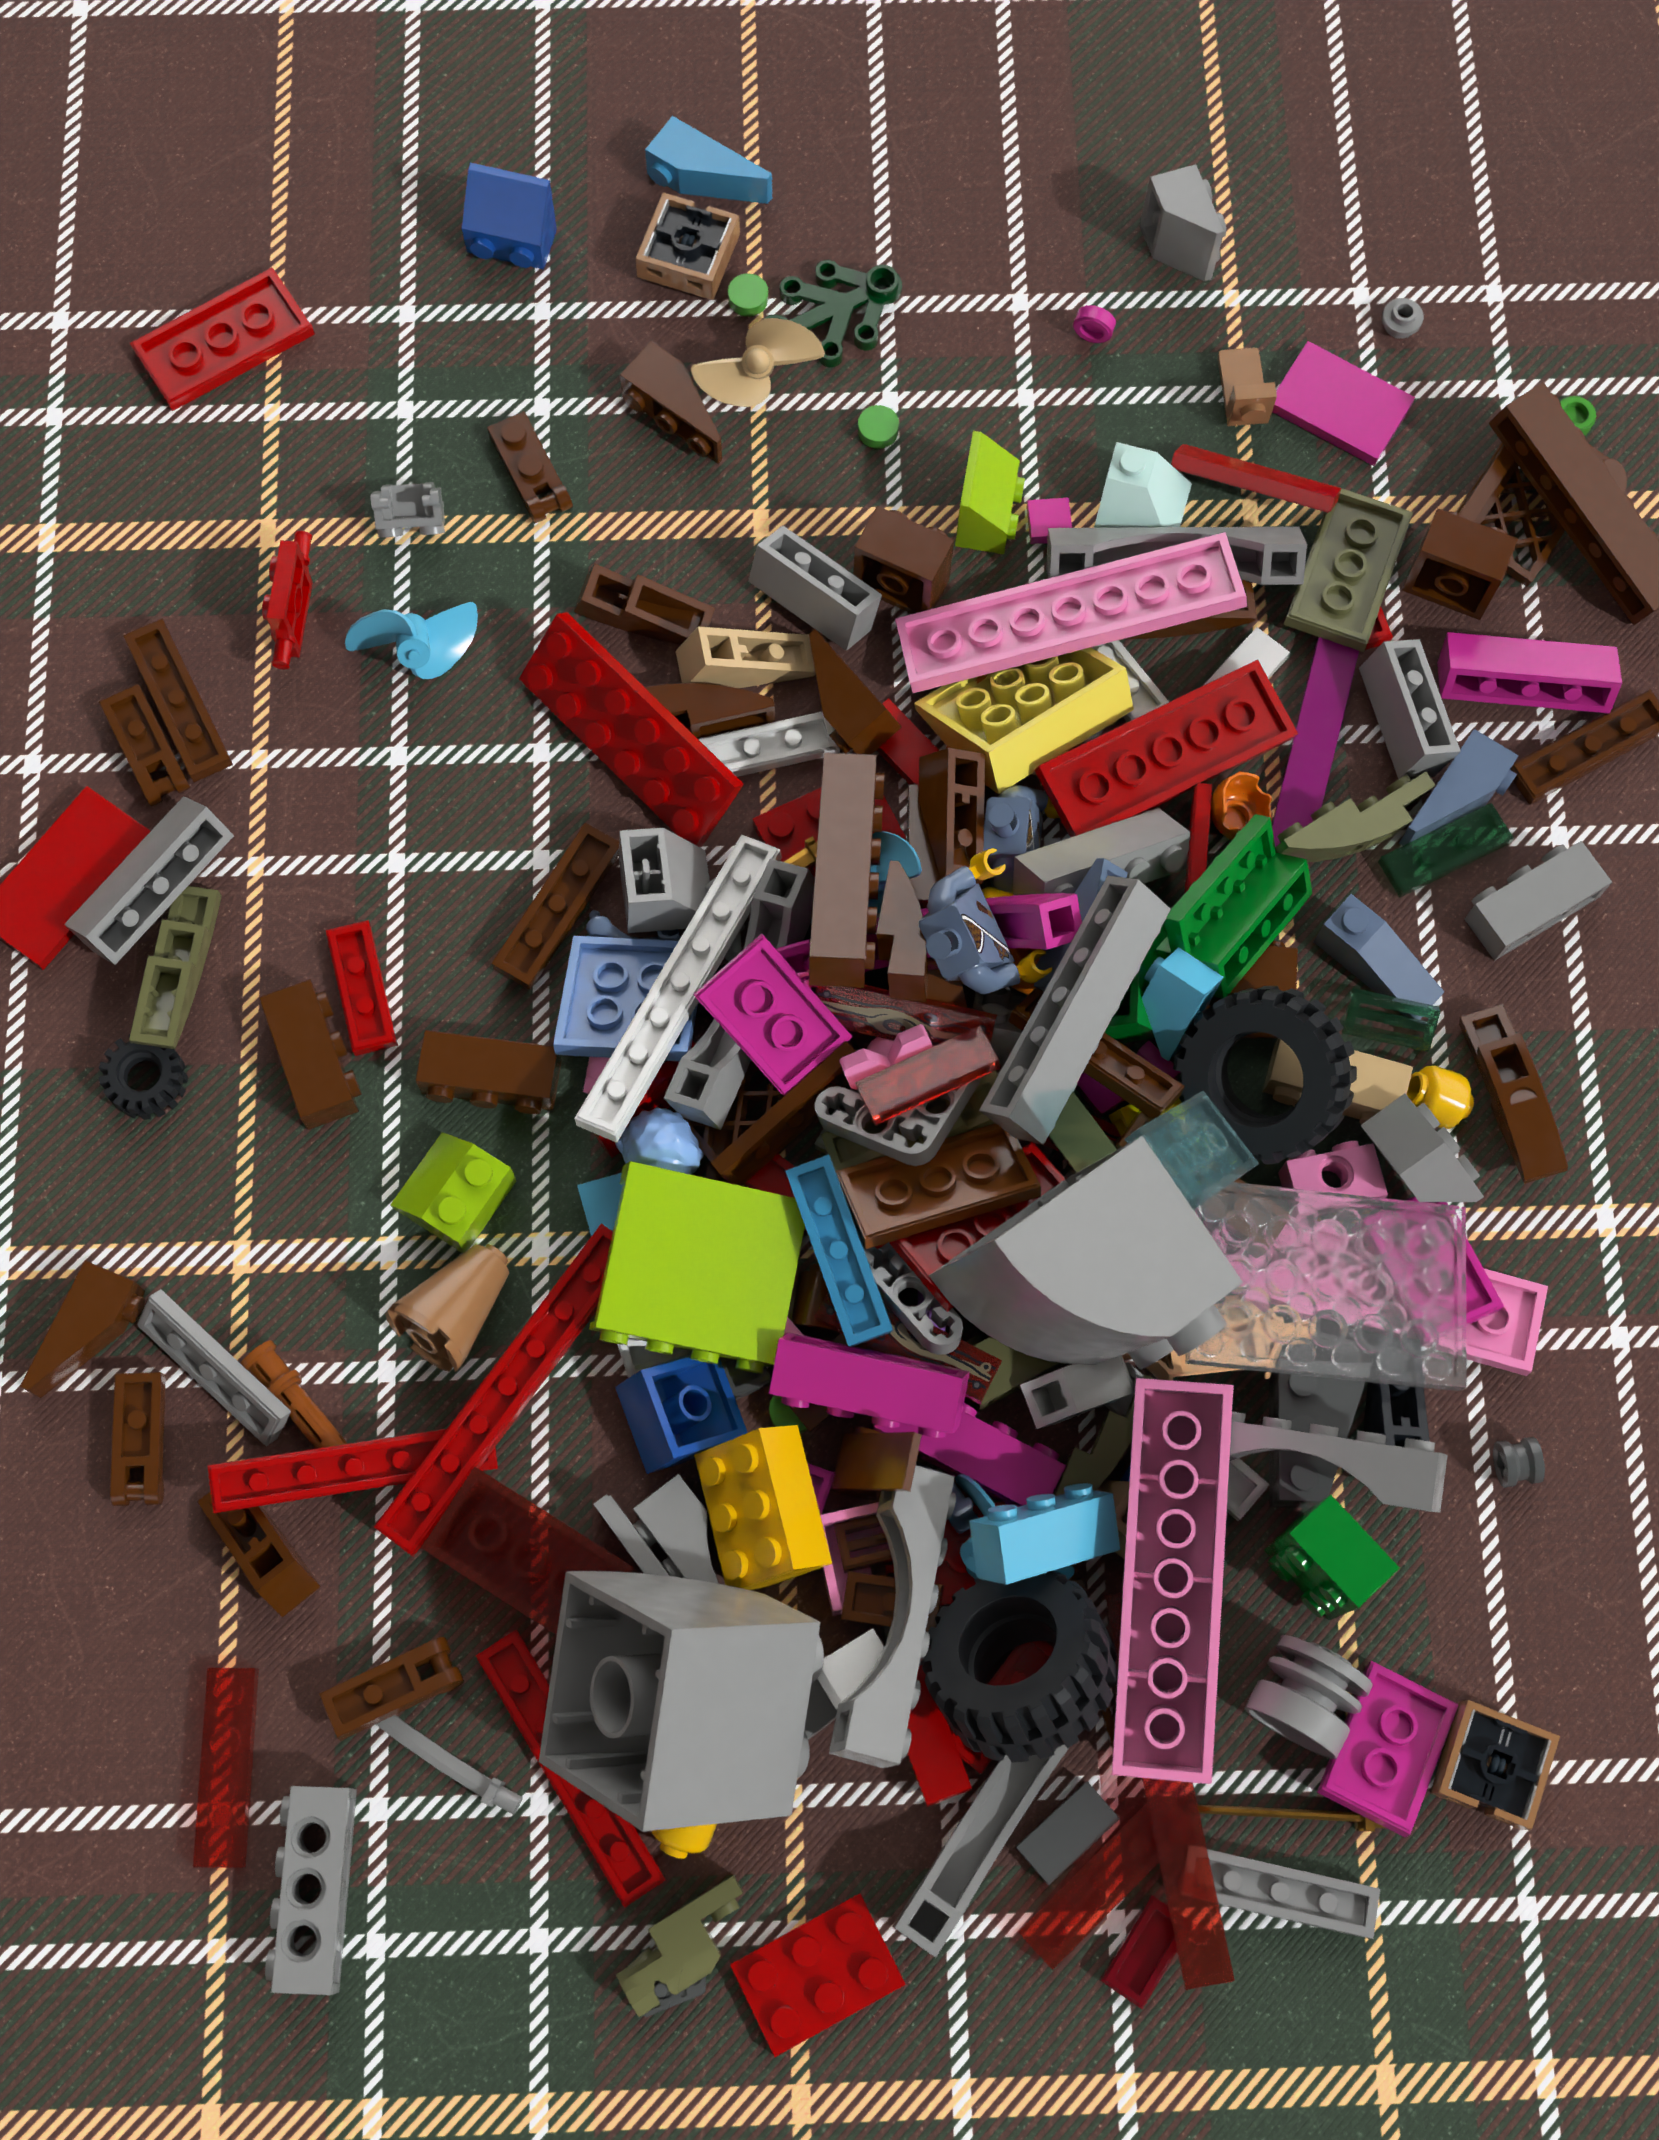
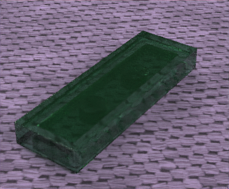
M1490 803L1381 856L1378 863L1399 898L1509 845L1514 837L1494 805Z

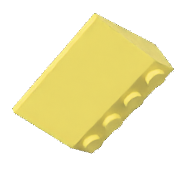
M1091 647L1001 670L994 674L990 673L986 679L979 683L976 681L977 677L947 684L914 703L916 711L946 746L985 754V785L998 794L1035 772L1039 765L1080 745L1089 737L1114 724L1118 719L1134 710L1126 668Z

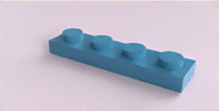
M830 1155L786 1170L848 1347L893 1332L892 1324Z

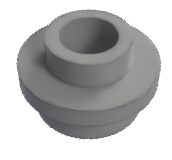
M1397 298L1390 301L1385 306L1382 314V322L1387 333L1399 339L1407 338L1416 333L1424 319L1421 307L1415 301L1408 298ZM1399 314H1403L1408 318H1403Z

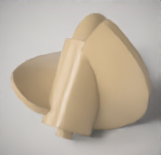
M765 318L754 323L748 330L746 335L747 350L742 358L720 359L694 364L691 366V373L698 386L710 397L725 404L752 407L762 403L769 396L771 390L769 376L774 366L819 359L824 357L825 352L815 334L806 327L789 320Z

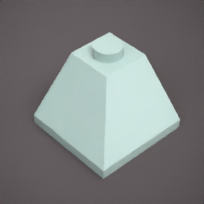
M1116 442L1094 528L1180 527L1192 483L1159 453Z

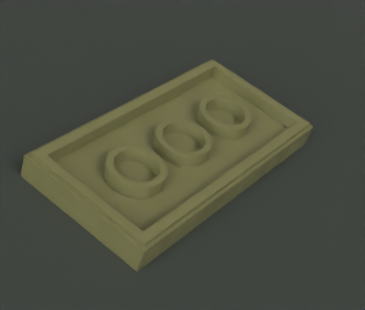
M1341 488L1337 504L1331 512H1324L1305 564L1304 582L1297 586L1284 625L1364 652L1413 512Z

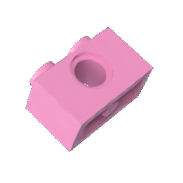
M1348 1141L1333 1146L1332 1152L1316 1155L1315 1150L1310 1149L1293 1159L1289 1158L1278 1172L1289 1215L1307 1220L1379 1206L1388 1195L1374 1143L1359 1146L1358 1141ZM1331 1171L1340 1178L1341 1187L1333 1188L1328 1186L1322 1179V1172Z

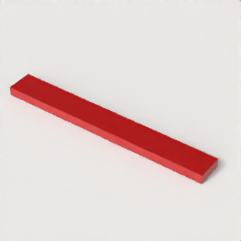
M602 1223L375 1524L374 1528L410 1555L415 1556L597 1311L613 1231Z

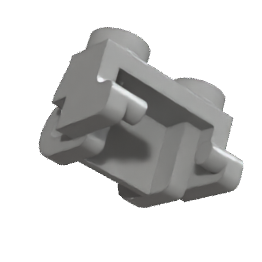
M434 482L383 485L381 491H374L370 495L378 537L402 536V528L419 527L420 535L445 533L444 503L442 501L441 487L435 488Z

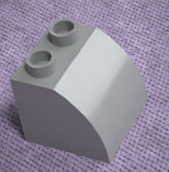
M1143 1136L1069 1176L929 1275L946 1299L967 1320L985 1334L1012 1349L1051 1362L1080 1365H1096L1128 1353L1139 1370L1154 1364L1173 1350L1178 1356H1182L1221 1331L1227 1323L1214 1304L1243 1283Z
M567 1571L539 1762L642 1832L792 1816L797 1778L805 1772L809 1761V1742L804 1729L811 1683L820 1675L824 1660L823 1645L819 1636L820 1621L764 1593L718 1583L644 1573Z

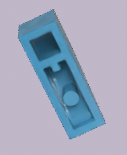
M674 116L669 119L645 149L647 175L662 187L668 186L680 194L768 204L772 199V173Z

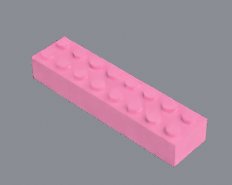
M1136 1378L1112 1775L1212 1784L1234 1385Z

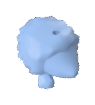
M656 1107L651 1111H641L638 1116L631 1119L617 1143L615 1142L626 1164L632 1161L690 1175L694 1174L697 1168H699L700 1160L704 1155L698 1147L699 1142L692 1133L689 1123L683 1119L680 1113L672 1112L666 1108Z

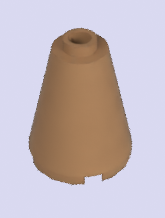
M477 1244L472 1246L393 1303L385 1312L387 1322L399 1337L405 1331L414 1341L410 1348L423 1359L444 1371L450 1372L454 1368L456 1372L465 1362L509 1275V1270L506 1266L508 1262L506 1256L498 1248L487 1244L485 1247Z

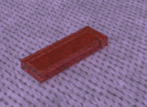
M978 1026L855 1082V1085L874 1124L877 1125L998 1070L1001 1066L999 1058L981 1026Z

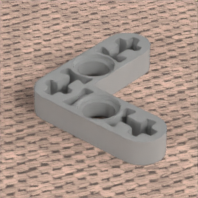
M953 1047L945 1051L906 1112L839 1086L829 1087L817 1096L815 1112L821 1126L830 1133L905 1164L913 1166L923 1165L931 1161L979 1085L982 1078L979 1059L976 1053L967 1047ZM963 1065L968 1066V1072L960 1070ZM952 1068L960 1070L955 1078L953 1077ZM935 1098H946L951 1102L946 1111L938 1114L928 1112L926 1106ZM841 1104L844 1105L846 1113L836 1110L833 1115H830L828 1111L830 1108L838 1109ZM850 1116L854 1117L853 1124ZM873 1118H884L888 1121L887 1127L880 1133L870 1134L864 1131L865 1124ZM899 1128H900V1131H901L902 1136L898 1134V1129H899ZM919 1136L923 1137V1144L915 1143L912 1148L908 1147L906 1139L916 1141Z
M889 1242L879 1249L875 1247L864 1249L882 1300L930 1353L946 1355L953 1352L959 1346L963 1331L962 1320L953 1308L946 1312ZM874 1258L881 1262L889 1259L890 1274L882 1266L874 1269ZM891 1275H892L896 1280H895V1282L892 1284V1286L889 1287V1286H890V1282H891ZM906 1288H914L922 1293L924 1301L916 1307L905 1306L900 1302L898 1294ZM933 1307L930 1320L926 1314ZM933 1322L939 1328L947 1325L950 1327L948 1338L943 1334H938L935 1337L932 1335Z

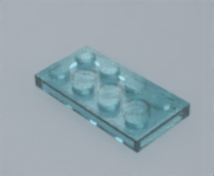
M1204 1091L1141 1126L1124 1139L1127 1143H1130L1141 1136L1145 1138L1193 1210L1259 1164Z

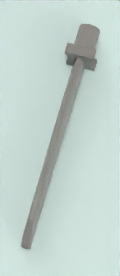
M397 1715L375 1724L432 1766L482 1797L480 1802L490 1807H493L495 1804L513 1815L518 1810L523 1797L505 1788V1782L495 1777L490 1779L421 1734Z

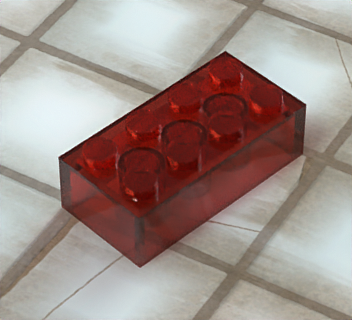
M477 1467L473 1468L421 1547L432 1557L555 1636H557L567 1571L637 1573L635 1568Z

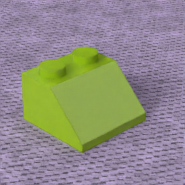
M973 431L960 503L955 547L1004 554L1006 540H1015L1019 514H1012L1011 510L1013 502L1021 503L1025 478L1017 477L1020 460L988 436L978 431Z
M442 1132L390 1206L461 1253H464L472 1246L517 1181L511 1167L475 1144Z

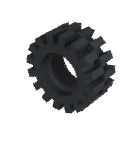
M121 1038L114 1043L118 1046V1049L113 1052L108 1048L104 1053L108 1062H100L99 1070L103 1073V1076L99 1077V1082L105 1089L103 1092L121 1112L124 1111L132 1118H136V1115H139L143 1120L151 1119L150 1113H155L158 1117L165 1115L166 1113L163 1108L167 1105L174 1109L178 1105L175 1097L177 1095L183 1097L186 1092L182 1083H188V1075L184 1071L186 1066L175 1049L135 1044L130 1041L125 1043ZM142 1061L156 1063L159 1066L160 1076L155 1086L146 1091H135L128 1086L127 1076L135 1064Z

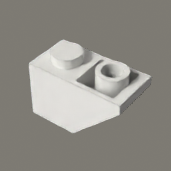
M1122 1355L1096 1365L1072 1364L1020 1385L1037 1429L1058 1424L1135 1393V1387Z

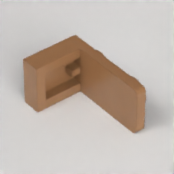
M1257 348L1220 350L1217 358L1227 425L1238 426L1268 423L1277 394L1275 382L1264 383L1259 350Z

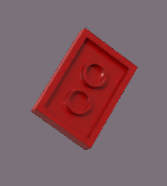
M821 788L752 818V825L761 842L781 849V862L786 861L805 848V840L813 836L815 842L818 841ZM883 796V800L875 799L874 805L883 806L882 831L896 834L906 840L907 838L885 797ZM813 864L808 869L815 877L816 866Z
M860 1893L730 1964L774 2057L779 2056L906 1985Z

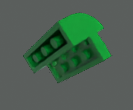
M1255 814L1237 832L1226 848L1214 858L1211 865L1197 881L1192 883L1189 890L1174 907L1170 908L1171 910L1164 921L1167 937L1156 948L1158 957L1166 959L1179 947L1222 975L1223 979L1213 997L1223 999L1228 996L1313 894L1307 859L1276 853L1270 817Z

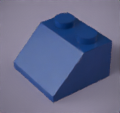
M470 163L462 222V232L467 253H472L482 259L494 258L512 262L522 268L534 267L544 270L557 231L550 180Z
M691 1356L646 1368L615 1387L647 1474L695 1459L694 1455L748 1433L720 1357L718 1364L690 1359Z

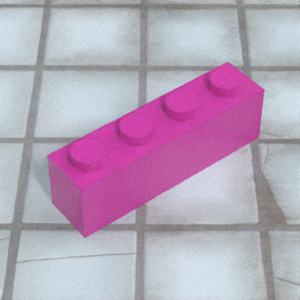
M1447 632L1437 662L1441 699L1610 713L1622 685L1617 647Z
M787 1333L778 1340L769 1394L781 1396V1403L788 1406L808 1408L809 1403L827 1406L826 1412L837 1417L853 1418L855 1413L872 1416V1423L879 1426L899 1428L900 1423L918 1426L917 1432L919 1434L933 1438H945L946 1433L953 1434L960 1426L970 1371Z
M966 1403L963 1406L960 1426L953 1434L946 1433L945 1438L921 1436L917 1458L951 1476L956 1477L959 1474L969 1476L980 1485L988 1496L1000 1502L1004 1501L1005 1505L1020 1507L1027 1505L1026 1498L1030 1496L1052 1494L1066 1465L1058 1461L1060 1455L1054 1450L1040 1443H1035L1033 1448L1016 1439L1018 1432L1001 1422L994 1421L991 1426L975 1417L977 1411ZM900 1423L899 1428H888L875 1424L873 1430L879 1433H918V1426Z

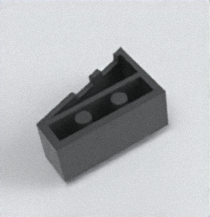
M1278 1360L1269 1379V1417L1292 1421L1291 1430L1309 1433L1310 1424L1339 1428L1338 1437L1347 1439L1371 1364ZM1269 1451L1270 1507L1311 1508L1329 1496L1338 1466L1318 1456L1298 1451Z

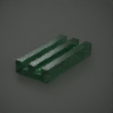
M1352 988L1350 1003L1346 1009V1018L1342 1024L1344 1027L1342 1029L1343 1034L1425 1052L1430 1051L1441 1012L1438 1006ZM1363 1003L1427 1017L1428 1021L1362 1008L1359 1005ZM1356 1017L1422 1031L1424 1035L1423 1038L1356 1024L1355 1020Z

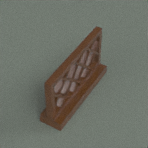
M1501 442L1456 512L1465 516L1466 519L1481 525L1495 523V527L1502 529L1506 534L1508 533L1505 521L1522 520L1526 538L1518 539L1515 548L1528 547L1532 564L1527 570L1515 562L1512 554L1506 573L1528 587L1537 576L1565 529L1546 503L1545 508L1529 510L1525 491L1534 490L1535 488L1530 481L1522 482L1518 464ZM1589 444L1600 460L1610 459ZM1511 478L1512 484H1507ZM1514 492L1519 511L1502 513L1499 495ZM1491 509L1492 515H1487ZM1548 516L1552 530L1551 535L1536 537L1532 518ZM1543 544H1544V546H1543L1542 549L1540 550V549H1539V545H1543Z
M845 1041L785 1096L779 1092L771 1081L769 1091H749L752 1071H761L751 1060L740 1085V1090L734 1101H738L735 1121H725L721 1129L734 1130L733 1141L719 1156L712 1149L714 1132L720 1129L695 1121L689 1122L686 1118L683 1119L689 1123L692 1133L699 1142L698 1147L711 1161V1164L719 1174L730 1184L742 1186L818 1118L815 1112V1101L822 1091L836 1086L850 1089L839 1060L856 1051ZM768 1100L766 1113L757 1121H745L748 1101ZM672 1106L668 1108L672 1112H676ZM698 1131H704V1138Z

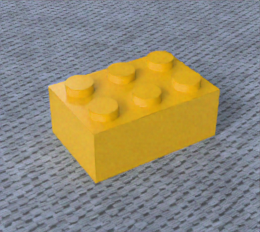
M798 1425L758 1428L694 1455L725 1585L747 1590L766 1588L832 1564Z

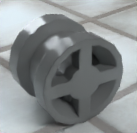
M1535 1437L1523 1438L1517 1444H1511L1507 1440L1494 1443V1467L1502 1487H1513L1518 1481L1524 1480L1530 1484L1543 1482L1545 1477L1544 1458L1540 1444Z

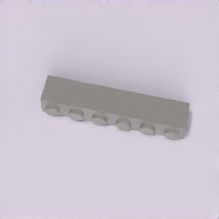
M1107 876L979 1110L1014 1138L1044 1145L1049 1134L1054 1129L1066 1102L1075 1090L1077 1082L1092 1054L1096 1051L1099 1041L1113 1015L1117 1012L1120 1002L1133 978L1139 972L1153 941L1161 931V927L1171 909L1139 879Z

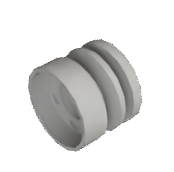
M1282 1635L1276 1648L1287 1659L1272 1656L1267 1663L1270 1669L1283 1679L1282 1684L1263 1679L1258 1680L1244 1709L1257 1721L1286 1739L1321 1756L1337 1759L1351 1730L1334 1712L1338 1709L1353 1714L1360 1713L1362 1705L1350 1693L1362 1697L1368 1696L1373 1684L1363 1673L1354 1668L1349 1661L1332 1650L1317 1643L1306 1642L1289 1635Z

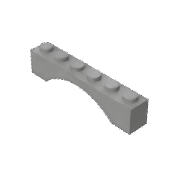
M1299 526L1048 528L1046 569L1048 578L1226 532L1241 580L1260 585L1303 584L1307 543Z
M769 859L752 897L751 915L744 949L760 934H763L775 949L804 940L812 922L815 877L808 868ZM714 1019L695 1046L681 1058L664 1099L683 1118L721 1130L751 1059Z
M1232 1412L1229 1461L1260 1452L1274 1450L1298 1451L1318 1456L1343 1468L1366 1485L1382 1504L1440 1513L1447 1454L1434 1452L1435 1442L1405 1438L1404 1447L1386 1445L1387 1435L1357 1431L1356 1440L1339 1438V1428L1310 1424L1309 1433L1291 1430L1292 1421L1263 1417V1424L1261 1426L1245 1423L1246 1414Z
M916 1465L910 1492L881 1491L876 1516L886 1535L894 1563L896 1586L894 1616L886 1645L873 1670L860 1686L838 1705L829 1754L880 1768H887L899 1765L901 1759L905 1758L911 1744V1730L907 1729L910 1710L916 1706L921 1689L920 1681L916 1680L919 1663L926 1656L930 1642L929 1633L925 1632L928 1615L934 1610L939 1594L938 1586L934 1584L937 1567L944 1561L947 1552V1539L943 1538L946 1520H949L952 1516L956 1504V1494L952 1492L954 1476Z
M678 1474L633 1508L636 1516L639 1518L633 1526L649 1548L657 1542L667 1555V1558L661 1564L670 1576L718 1583L711 1564L708 1545V1513ZM818 1679L811 1683L804 1729L808 1740L835 1720L838 1710L833 1706Z
M1065 1744L1053 1750L1055 1755L1044 1759H1039L1037 1755L1029 1756V1762H1011L1009 1757L1005 1755L1002 1761H998L893 1924L896 1930L936 1958L1012 1832L1068 1749Z

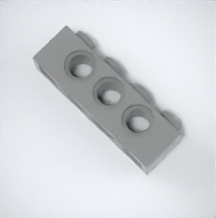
M291 1786L290 1796H284L282 1799L280 1825L287 1827L285 1847L278 1848L275 1861L276 1877H282L280 1898L273 1899L270 1913L271 1929H277L275 1950L270 1949L268 1951L265 1965L266 1981H272L271 1993L333 1995L339 1993L357 1789ZM317 1823L325 1830L326 1841L319 1851L311 1852L304 1844V1833L310 1825ZM309 1874L316 1876L321 1883L320 1896L311 1904L305 1902L299 1894L300 1882ZM302 1926L310 1927L316 1934V1946L309 1955L301 1954L294 1944L295 1934Z

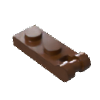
M525 411L487 427L489 437L534 524L545 520L546 514L559 509L560 512H564L573 508L569 493L559 479ZM546 491H550L551 493L540 499L537 497V495L542 494Z
M139 684L99 701L150 806L162 802V796L175 790L181 793L191 788ZM165 766L168 775L153 781L149 773Z
M162 1372L115 1374L110 1498L113 1506H128L130 1501L144 1500L146 1505H157L163 1502L164 1482L162 1473L166 1375ZM144 1468V1482H130V1469Z
M440 1637L319 1693L339 1741L433 1696L459 1687L464 1682L459 1668L453 1667L448 1657L451 1649L446 1638ZM425 1664H431L435 1675L422 1681L417 1668Z

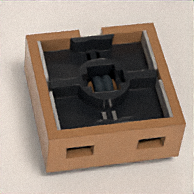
M663 192L635 258L637 277L714 300L740 236L739 215L707 206L706 211L695 208L694 201Z
M1460 1701L1430 1794L1467 1809L1477 1808L1478 1804L1486 1807L1485 1816L1520 1830H1532L1560 1736L1473 1701Z

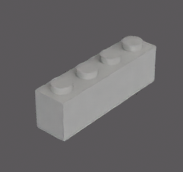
M183 796L64 925L94 953L116 965L234 835L206 806Z
M1160 808L1015 856L1013 894H1074L1097 858L1107 859L1128 872L1127 878L1139 879L1143 884L1187 869L1190 831Z

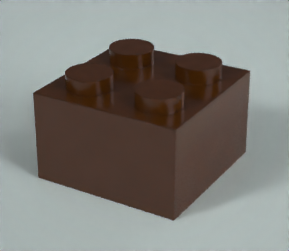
M877 506L855 545L853 575L882 594V601L911 614L934 609L950 579L954 540L938 528H926L911 521L905 514L897 510L888 511Z
M1437 508L1417 550L1402 591L1481 620L1503 580L1518 538L1506 534L1500 528L1486 527L1470 521L1460 513L1446 512Z

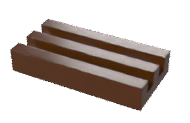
M877 1514L833 1524L844 1573L893 1562L890 1549L850 1558L851 1552L888 1544L885 1533L848 1542L846 1540V1534L881 1526L876 1516Z

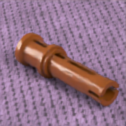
M273 1340L262 1343L241 1361L240 1364L291 1410L289 1417L314 1448L347 1444V1441L328 1420L326 1415L300 1386L302 1383L301 1374L297 1370H290L275 1352L277 1345Z

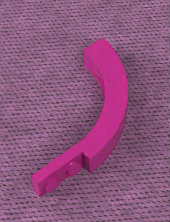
M1044 893L985 898L1008 948L1047 950L1071 943L1082 924L1077 894ZM921 908L922 916L924 917L929 912L927 908ZM867 934V942H875L874 970L888 967L889 961L879 960L876 934ZM810 939L776 948L809 988L817 987L809 985Z

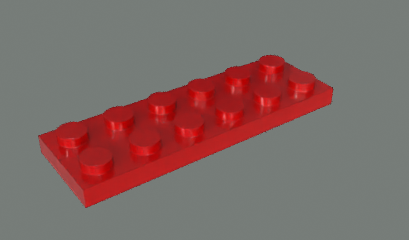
M568 612L556 614L520 675L519 680L672 831L692 844L702 847L744 783Z
M1257 659L1039 765L1035 772L1071 838L1142 814L1197 786V783H1205L1292 740L1298 735V732Z

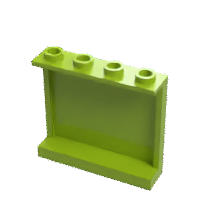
M632 1161L625 1164L619 1183L623 1187L595 1321L590 1322L589 1330L601 1332L599 1340L614 1344L627 1345L628 1338L646 1341L645 1350L673 1355L674 1347L692 1351L690 1359L700 1362L718 1364L719 1357L737 1360L736 1369L762 1374L764 1366H774L778 1340L784 1336L805 1228L796 1199Z

